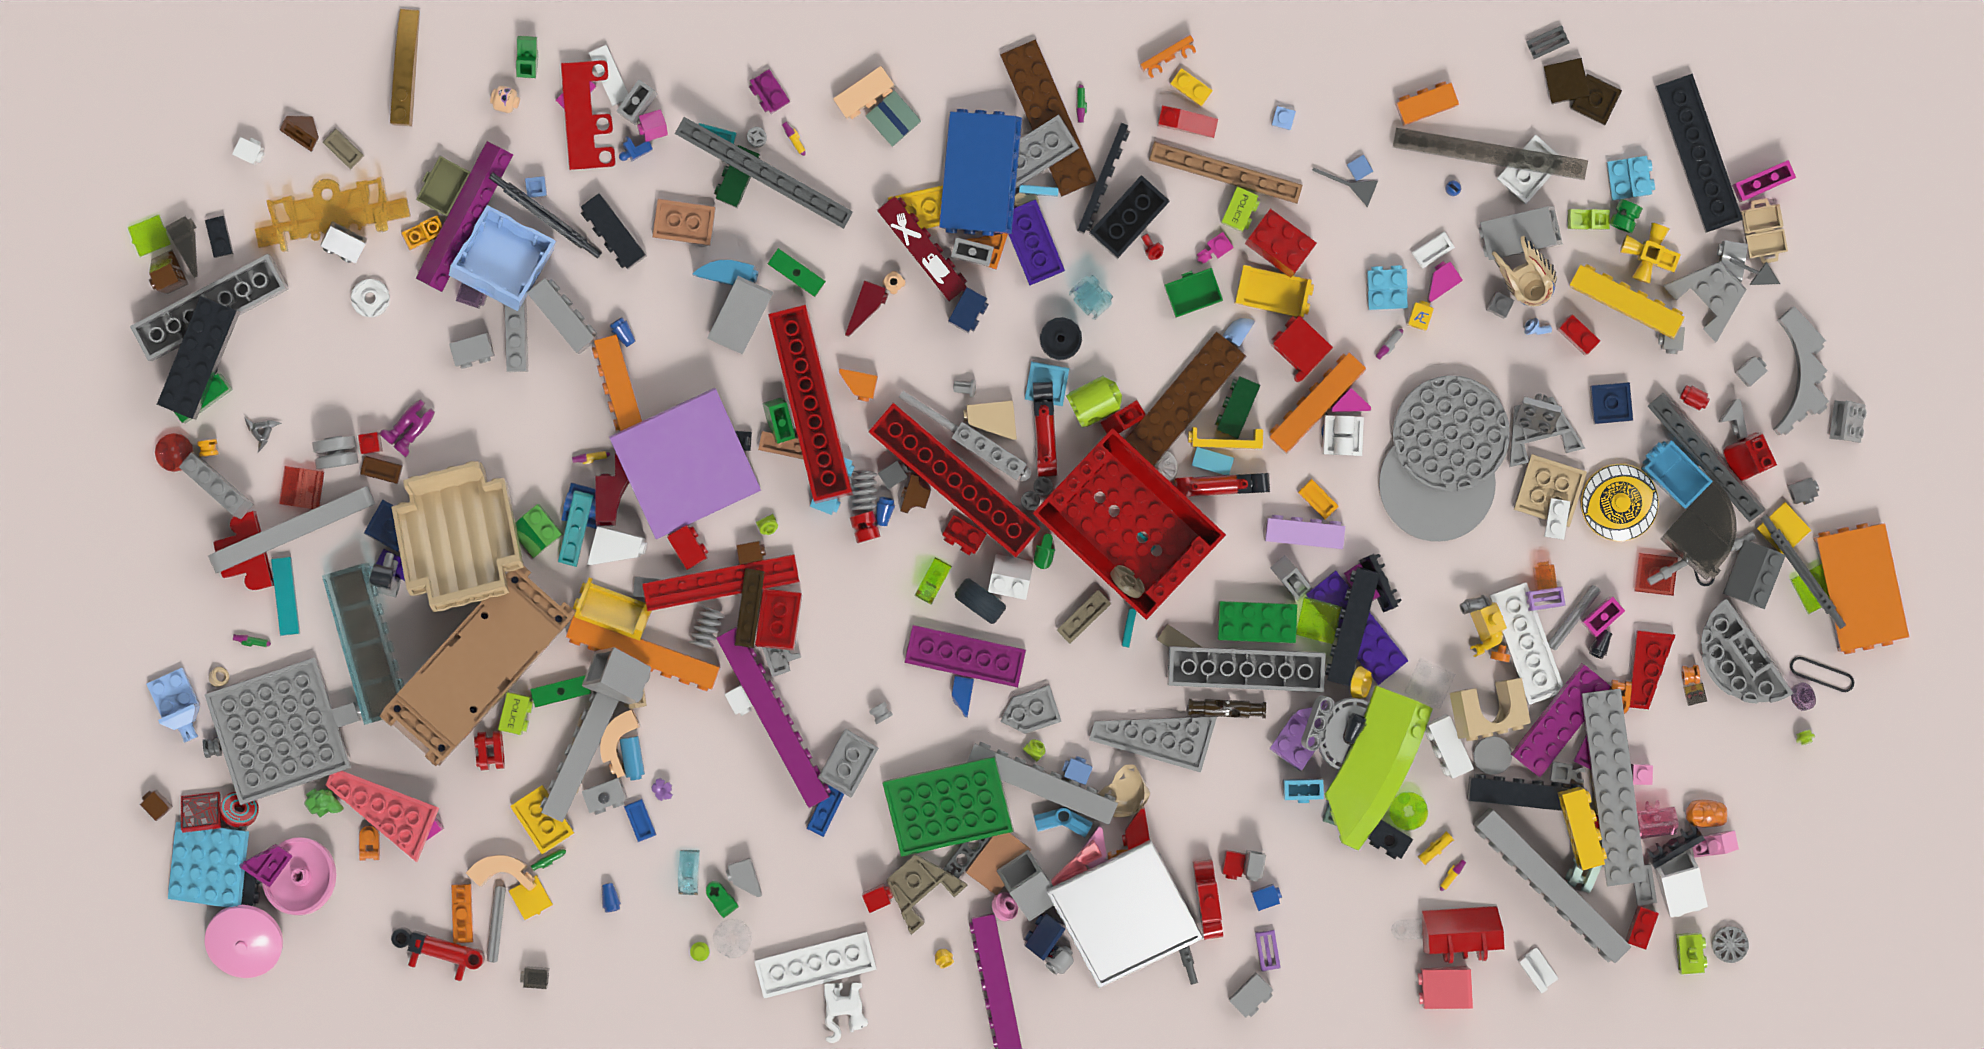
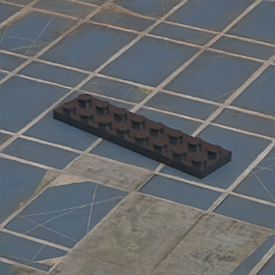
M1693 73L1655 86L1705 233L1743 220Z

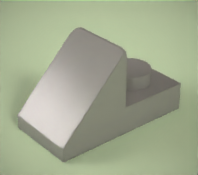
M1733 400L1719 420V423L1734 420L1732 431L1734 435H1737V439L1748 437L1741 400Z

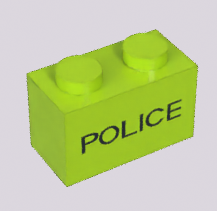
M1237 186L1221 223L1240 232H1243L1244 228L1248 230L1252 221L1249 218L1252 211L1256 212L1260 203L1257 200L1258 195Z
M507 692L498 730L522 735L523 731L527 732L529 721L526 718L527 714L532 712L534 704L530 696Z

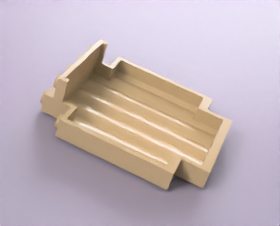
M469 461L465 465L450 466L445 470L431 471L426 475L411 476L409 479L403 480L410 502H401L396 506H392L406 588L410 596L421 595L427 592L429 606L433 612H439L451 607L463 606L471 602L483 601L490 597H498L509 593L505 572L523 568L524 565L506 480L504 478H495L487 482L485 468L482 462L479 463V461Z

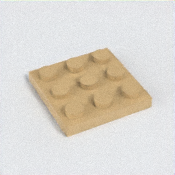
M1531 454L1513 510L1547 520L1550 498L1571 501L1566 525L1570 527L1587 472Z

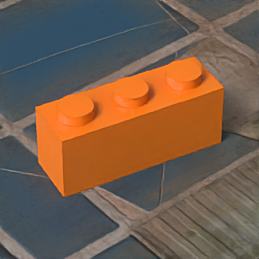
M1446 81L1436 84L1435 89L1428 91V88L1417 91V95L1411 98L1410 95L1398 98L1399 102L1395 104L1402 124L1405 126L1459 105V101L1452 82L1446 84Z

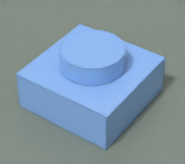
M1277 106L1272 126L1291 130L1296 111Z

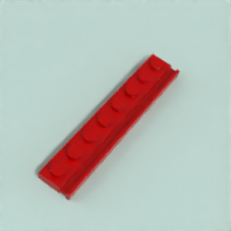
M795 554L642 583L647 612L742 593L745 568L765 571L762 589L800 582Z

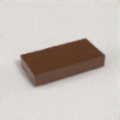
M364 456L360 474L398 484L403 465Z

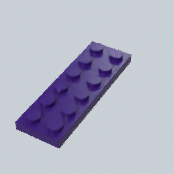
M1336 570L1305 594L1335 632L1338 626H1342L1343 619H1340L1342 608H1347L1348 601L1345 600L1347 589H1351ZM1369 613L1357 659L1365 669L1371 672L1372 678L1379 685L1406 664L1408 659L1371 613Z

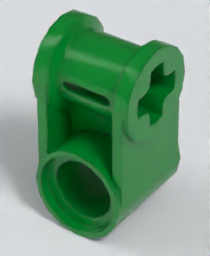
M712 881L707 885L706 895L723 918L739 907L721 883ZM712 886L714 888L719 887L717 895L715 893L710 894Z

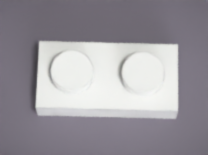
M1550 498L1544 537L1564 540L1571 501Z

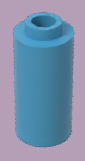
M639 737L619 739L626 778L630 777V781L642 779L641 775H644L645 771Z

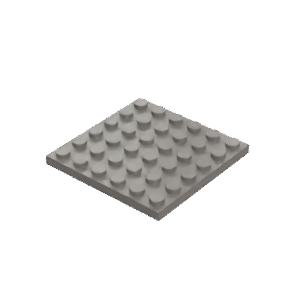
M315 657L205 694L240 805L352 768L339 728L336 727L331 711L332 706Z

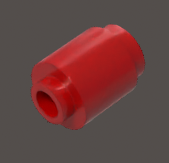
M1686 385L1679 399L1683 400V403L1699 411L1701 408L1705 409L1710 401L1707 398L1708 393L1692 385L1691 387Z

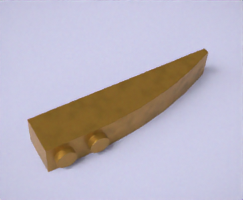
M400 9L390 114V124L396 126H412L419 10Z

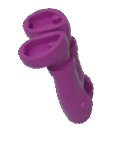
M422 400L417 401L407 409L397 424L393 426L394 429L389 431L383 429L379 433L388 443L393 445L400 434L413 423L409 431L403 435L404 437L393 446L404 457L409 455L410 442L413 443L415 438L425 430L435 414V411L429 409L422 418L416 415L425 405Z

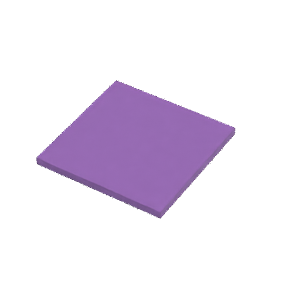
M716 388L609 436L655 539L661 538L761 491Z

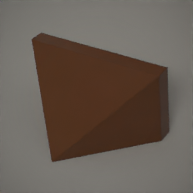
M286 116L280 128L281 132L310 152L313 151L319 139L314 119L310 116Z

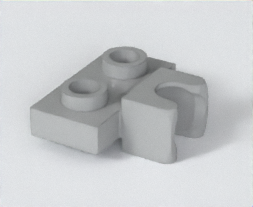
M762 647L772 677L791 671L788 662L801 658L800 653L792 654L790 650Z

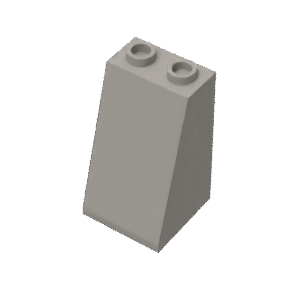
M1554 206L1480 222L1479 233L1485 241L1483 251L1485 257H1488L1489 260L1495 259L1492 255L1494 251L1501 258L1524 253L1521 244L1522 236H1525L1527 241H1531L1536 249L1563 244Z

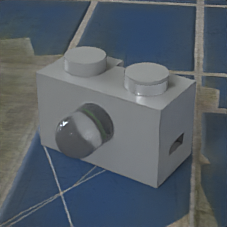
M620 777L582 791L589 813L594 812L595 815L605 812V808L612 805L613 808L624 805L623 801L627 800Z

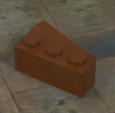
M173 249L151 259L149 270L151 278L149 282L153 290L156 289L158 292L169 294L188 285V281Z

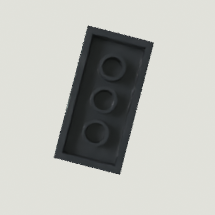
M1141 175L1094 226L1089 235L1118 260L1167 206L1170 200Z

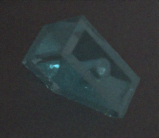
M680 850L678 871L679 895H698L700 850Z

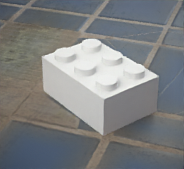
M1445 714L1428 722L1425 734L1428 740H1432L1435 745L1432 747L1435 756L1441 758L1443 762L1440 764L1444 775L1453 779L1473 770L1474 768L1462 741L1458 739L1457 730L1451 717Z

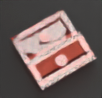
M284 466L279 504L308 509L318 508L320 506L325 472Z

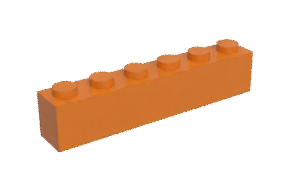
M617 335L594 340L595 347H592L594 359L598 358L600 365H597L599 376H603L605 380L602 386L605 395L609 394L610 401L607 402L610 413L614 412L616 419L613 420L616 431H622L642 422L618 338Z
M1350 352L1347 355L1342 354L1336 361L1338 365L1334 369L1329 368L1324 373L1323 377L1325 379L1320 384L1316 382L1310 388L1311 393L1307 398L1303 396L1296 403L1298 407L1293 412L1290 410L1283 417L1285 421L1280 426L1276 424L1271 429L1270 433L1272 435L1269 438L1286 454L1366 371V367Z

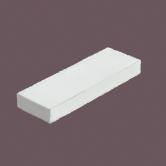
M607 45L589 52L592 61L604 60L608 64L609 76L607 80L602 81V84L612 106L623 102L628 95V91ZM600 64L595 65L599 77L603 76L605 72L604 67Z

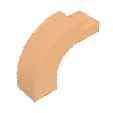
M633 709L614 718L606 727L601 739L600 753L603 763L611 761L612 764H609L610 770L613 775H617V778L625 775V769L618 754L619 739L625 733L640 727Z
M495 855L486 857L475 863L466 872L478 886H483L493 875L499 872L513 875L528 890H532L536 886L533 882L535 878L529 872H523L528 865L511 856Z

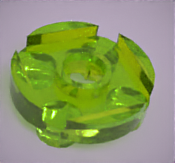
M1402 792L1395 796L1389 807V816L1398 828L1406 831L1415 830L1421 827L1427 820V804L1417 793ZM1412 806L1414 814L1412 816L1409 814V817L1405 816L1404 808Z

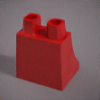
M1755 432L1726 446L1723 450V455L1729 468L1741 481L1777 465L1762 433Z

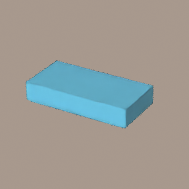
M1021 185L1019 193L1058 197V188Z
M1197 447L1191 466L1222 475H1229L1234 458Z

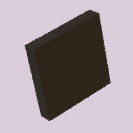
M1582 58L1544 66L1552 105L1590 96Z
M1586 74L1590 96L1575 99L1570 109L1605 126L1622 90L1592 75Z

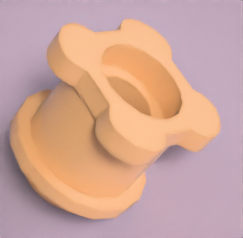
M896 271L889 273L882 281V284L891 294H896L906 283ZM892 279L897 280V284L894 286L890 284Z

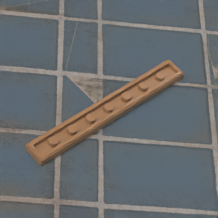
M1154 142L1149 161L1295 204H1298L1303 186L1295 182L1158 142Z

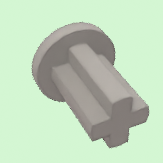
M976 380L971 382L954 381V392L970 394V397H974Z

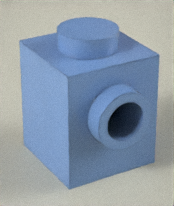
M1076 756L1075 759L1070 758V761H1065L1062 771L1065 772L1064 777L1086 785L1093 766L1086 764V759Z

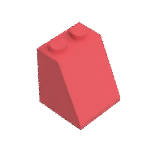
M1468 966L1421 968V973H1418V985H1422V992L1419 993V1004H1423L1424 1009L1473 1008L1471 969Z

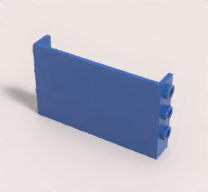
M957 109V112H950L939 228L946 229V233L957 234V230H962L964 234L968 235L982 232L984 236H994V233H1012L1022 125L1021 117L1005 115V112L993 111V114H986L987 111L975 110V113H968L967 109Z

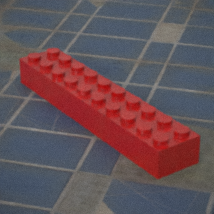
M806 305L770 313L768 316L813 500L817 504L853 495L808 308Z
M892 403L868 431L1015 558L1041 529L896 404Z

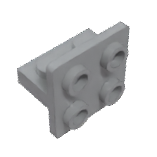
M1835 400L1829 439L1861 443V438L1864 435L1863 423L1867 413L1866 405L1852 401Z

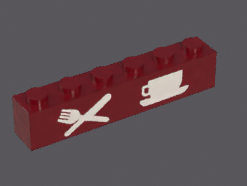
M893 196L877 209L878 213L950 302L967 288L965 283L968 281L961 272L957 275L953 270L955 265L949 257L945 259L942 256L943 250L937 242L933 244L930 241L931 234L925 227L922 229L917 224L919 219L913 212L910 214L905 209L907 204L901 197L896 198V196Z

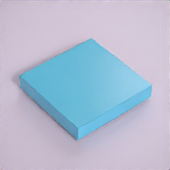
M1031 361L1025 400L1034 401V382H1052L1054 405L1063 406L1070 368Z

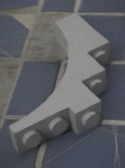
M1795 306L1791 307L1777 320L1784 328L1793 345L1798 374L1792 403L1783 419L1773 429L1777 435H1787L1794 428L1792 425L1797 420L1801 422L1808 415L1807 411L1812 415L1816 413L1821 414L1827 408L1826 404L1829 402L1814 385V383L1819 384L1825 379L1826 376L1824 374L1828 370L1812 354L1813 352L1817 354L1821 351L1826 340Z

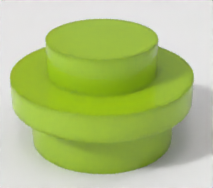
M1811 730L1796 734V742L1801 743V745L1812 743V739L1815 738V734H1812Z
M703 942L693 944L690 949L691 957L696 961L706 960L710 953L708 945Z

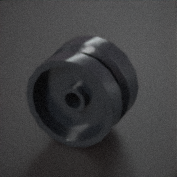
M1065 317L1054 318L1048 321L1040 334V346L1043 352L1050 358L1058 361L1073 357L1079 351L1082 343L1080 328L1074 321ZM1059 335L1065 337L1063 342H1058L1057 338Z

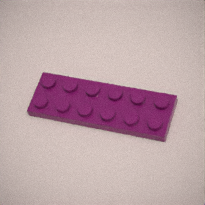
M913 625L905 663L1018 688L1026 650Z
M1581 663L1510 755L1535 775L1541 777L1585 721L1581 694L1609 690L1611 686L1585 664Z

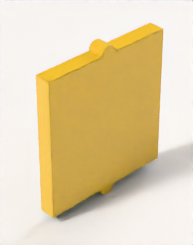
M537 875L534 876L535 880L533 882L536 886L532 890H528L522 884L509 890L524 920L536 914L540 915L541 911L553 905Z

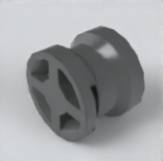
M1039 477L1033 485L1035 492L1041 496L1050 494L1053 489V483L1047 477Z
M1028 491L1022 495L1021 504L1027 510H1034L1040 504V497L1036 492Z
M218 737L213 740L203 739L205 758H210L212 755L222 756V747Z

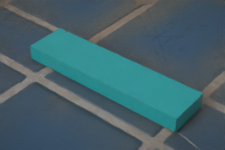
M574 491L558 559L559 563L577 567L594 495Z
M292 558L271 559L280 636L300 634Z

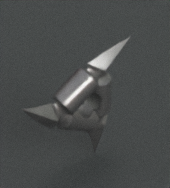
M245 418L248 430L259 441L258 452L268 442L272 427L282 424L270 420L253 424ZM261 427L265 429L262 435L258 432V429Z

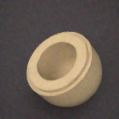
M216 667L209 673V681L215 687L224 686L229 681V673L223 667ZM216 672L224 674L222 682L216 679Z

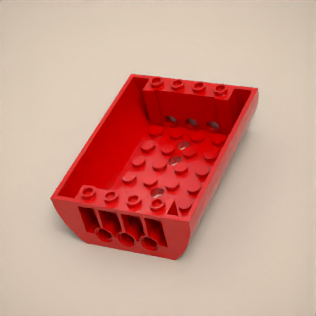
M1113 428L1033 512L1045 526L1146 620L1226 536L1216 524ZM1097 492L1105 494L1106 499L1103 503L1095 501L1094 497ZM1112 505H1116L1120 509V513L1115 517L1109 514V508ZM1139 532L1147 533L1148 540L1145 543H1140L1137 540ZM1152 546H1161L1162 553L1159 556L1152 555ZM1118 565L1125 566L1134 572L1133 576L1136 579H1141L1145 591L1139 598L1128 596L1113 582L1110 572Z

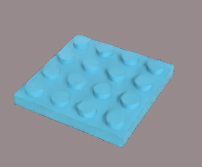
M176 822L168 899L227 908L241 905L245 871L239 865L246 861L249 831L218 828L182 833L181 822Z

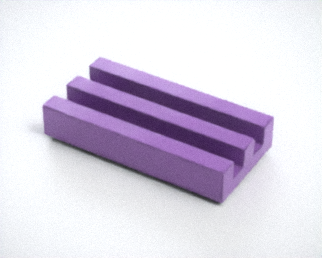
M1563 587L1525 592L1526 596H1528V611L1566 606ZM1559 591V595L1533 599V595ZM1560 599V603L1534 605L1536 602Z
M1275 930L1256 932L1255 936L1261 971L1281 968ZM1267 935H1271L1276 965H1272ZM1260 936L1264 937L1268 966L1266 967L1264 964Z

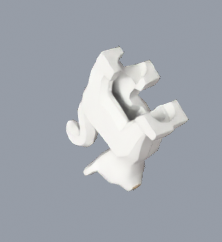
M842 983L824 984V996L827 1003L825 1023L834 1032L832 1036L826 1037L827 1042L835 1043L841 1038V1030L833 1022L835 1016L850 1015V1032L868 1026V1019L862 1014V1001L859 995L862 983H852L849 996L840 995V990L843 988Z

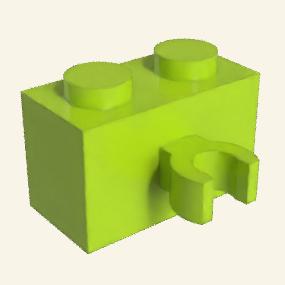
M1699 932L1676 934L1679 973L1681 975L1705 973V968H1707V957L1703 955V949L1706 948L1705 937H1702V934Z

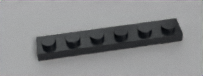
M1121 123L1077 230L1079 233L1085 234V231H1090L1094 221L1090 220L1093 212L1096 214L1101 205L1098 202L1100 194L1105 195L1108 187L1105 184L1107 177L1112 178L1116 168L1112 165L1115 159L1119 160L1123 151L1120 145L1122 141H1127L1130 133L1127 130L1128 125Z

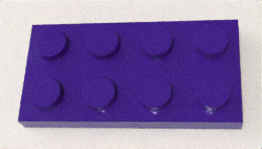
M1036 199L1014 208L1012 233L1008 235L1029 286L1064 272V266Z

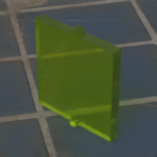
M160 215L127 227L133 240L132 244L135 245L139 257L171 245L166 232L167 228L164 227Z

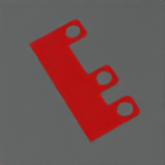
M604 60L561 63L569 170L613 167L616 163L614 148H595L594 135L610 134L613 131L612 116L610 114L592 115L590 81L608 79V64ZM597 64L602 65L605 69L601 77H596L592 73V68ZM606 118L609 122V127L606 130L598 129L596 125L598 119ZM601 152H610L612 159L609 163L605 164L600 161L599 155Z

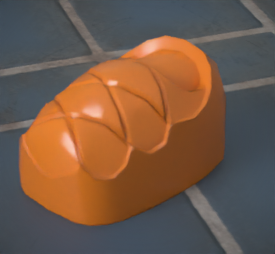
M1694 800L1686 809V819L1696 827L1722 826L1727 822V807L1718 801Z

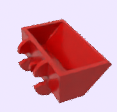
M1497 906L1422 911L1423 952L1427 954L1442 953L1445 963H1453L1454 953L1462 952L1463 959H1468V952L1476 951L1478 960L1487 961L1488 951L1505 950L1504 929Z

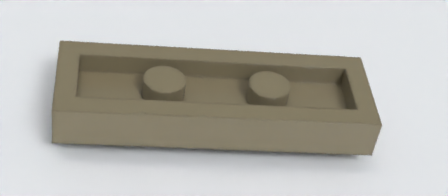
M1097 590L1057 631L1071 644L1111 603Z

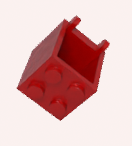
M1299 315L1297 318L1291 317L1284 325L1286 329L1283 332L1278 331L1271 339L1273 341L1271 346L1298 371L1294 376L1295 382L1302 381L1333 349V346Z

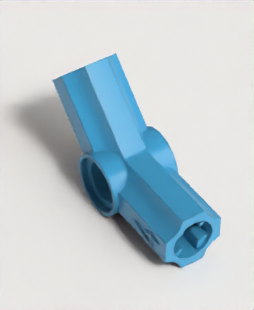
M1060 807L1034 815L1038 832L1063 825L1085 838L1093 824L1067 807ZM1061 811H1067L1069 818L1066 821H1061L1058 818V814Z

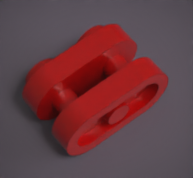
M493 731V737H487L486 732H478L477 736H474L475 748H478L479 753L476 756V766L480 767L481 771L489 770L490 764H495L496 769H505L502 731ZM488 745H493L494 756H489Z

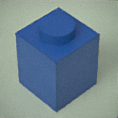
M1273 884L1251 891L1258 911L1280 904L1281 892L1279 887L1275 888Z

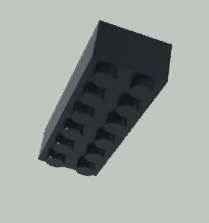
M200 296L156 405L197 420L240 311Z

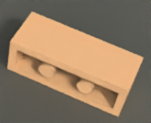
M880 66L833 98L845 118L853 120L861 114V109L864 107L869 109L875 105L877 98L880 96L885 98L893 92L892 88L895 86L882 66Z

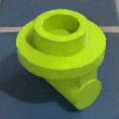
M774 514L756 521L759 531L763 535H771L778 528Z
M1032 739L1023 748L1036 762L1046 752L1044 744L1036 739Z

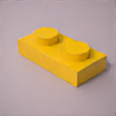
M1182 68L1170 83L1171 86L1201 107L1213 91Z

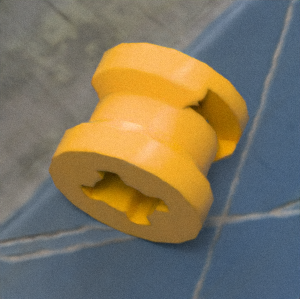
M217 439L197 442L200 447L199 457L219 455L215 446Z

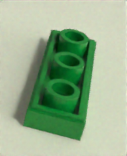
M779 248L767 263L814 297H816L826 283L825 280ZM794 270H800V275L794 276Z
M586 675L530 689L535 708L592 694L590 689L582 686ZM559 688H563L565 690L563 695H560L558 693Z

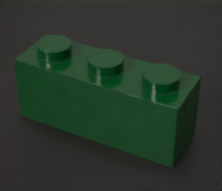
M740 145L737 146L743 149L744 151L752 154L753 156L760 158L759 153L744 148ZM731 165L725 166L722 177H724L722 184L718 183L714 194L717 195L715 199L738 209L751 177Z
M1241 376L1238 379H1233L1230 390L1233 391L1230 398L1226 396L1222 405L1225 408L1223 415L1219 414L1214 424L1217 426V431L1236 439L1239 438L1261 386L1260 384Z

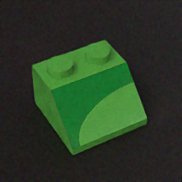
M540 504L534 506L515 522L518 540L533 559L564 535Z

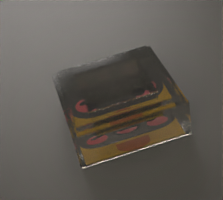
M1703 682L1683 687L1688 706L1707 702Z

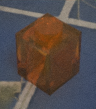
M1549 561L1537 562V566L1533 567L1536 590L1557 588L1554 564L1549 565Z

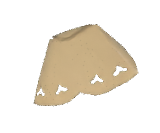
M1133 764L1124 765L1114 776L1113 783L1104 787L1098 793L1101 796H1105V793H1109V790H1111L1109 795L1116 797L1115 801L1118 802L1113 817H1126L1138 812L1147 803L1150 796L1148 787Z

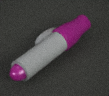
M1403 329L1397 330L1375 355L1379 360L1395 348L1394 344L1402 337Z

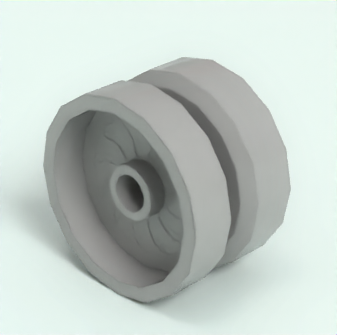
M337 436L312 442L315 453H326L327 455L315 459L316 469L359 463L357 453H345V450L356 446L355 436Z

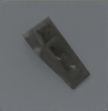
M184 216L165 228L194 279L198 277L196 233L194 229L197 227L192 218L187 219Z

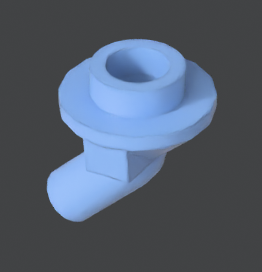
M1537 318L1529 319L1524 326V333L1526 335H1541L1552 332L1551 325L1539 327V320Z

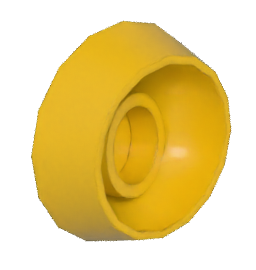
M1362 666L1357 667L1352 676L1350 686L1352 698H1366L1371 689L1372 674Z

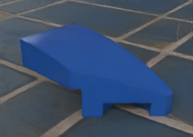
M955 676L952 691L953 702L962 711L963 716L968 718L974 679Z

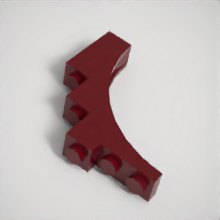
M616 453L615 476H611L608 473L595 476L596 526H616L618 507L630 483Z

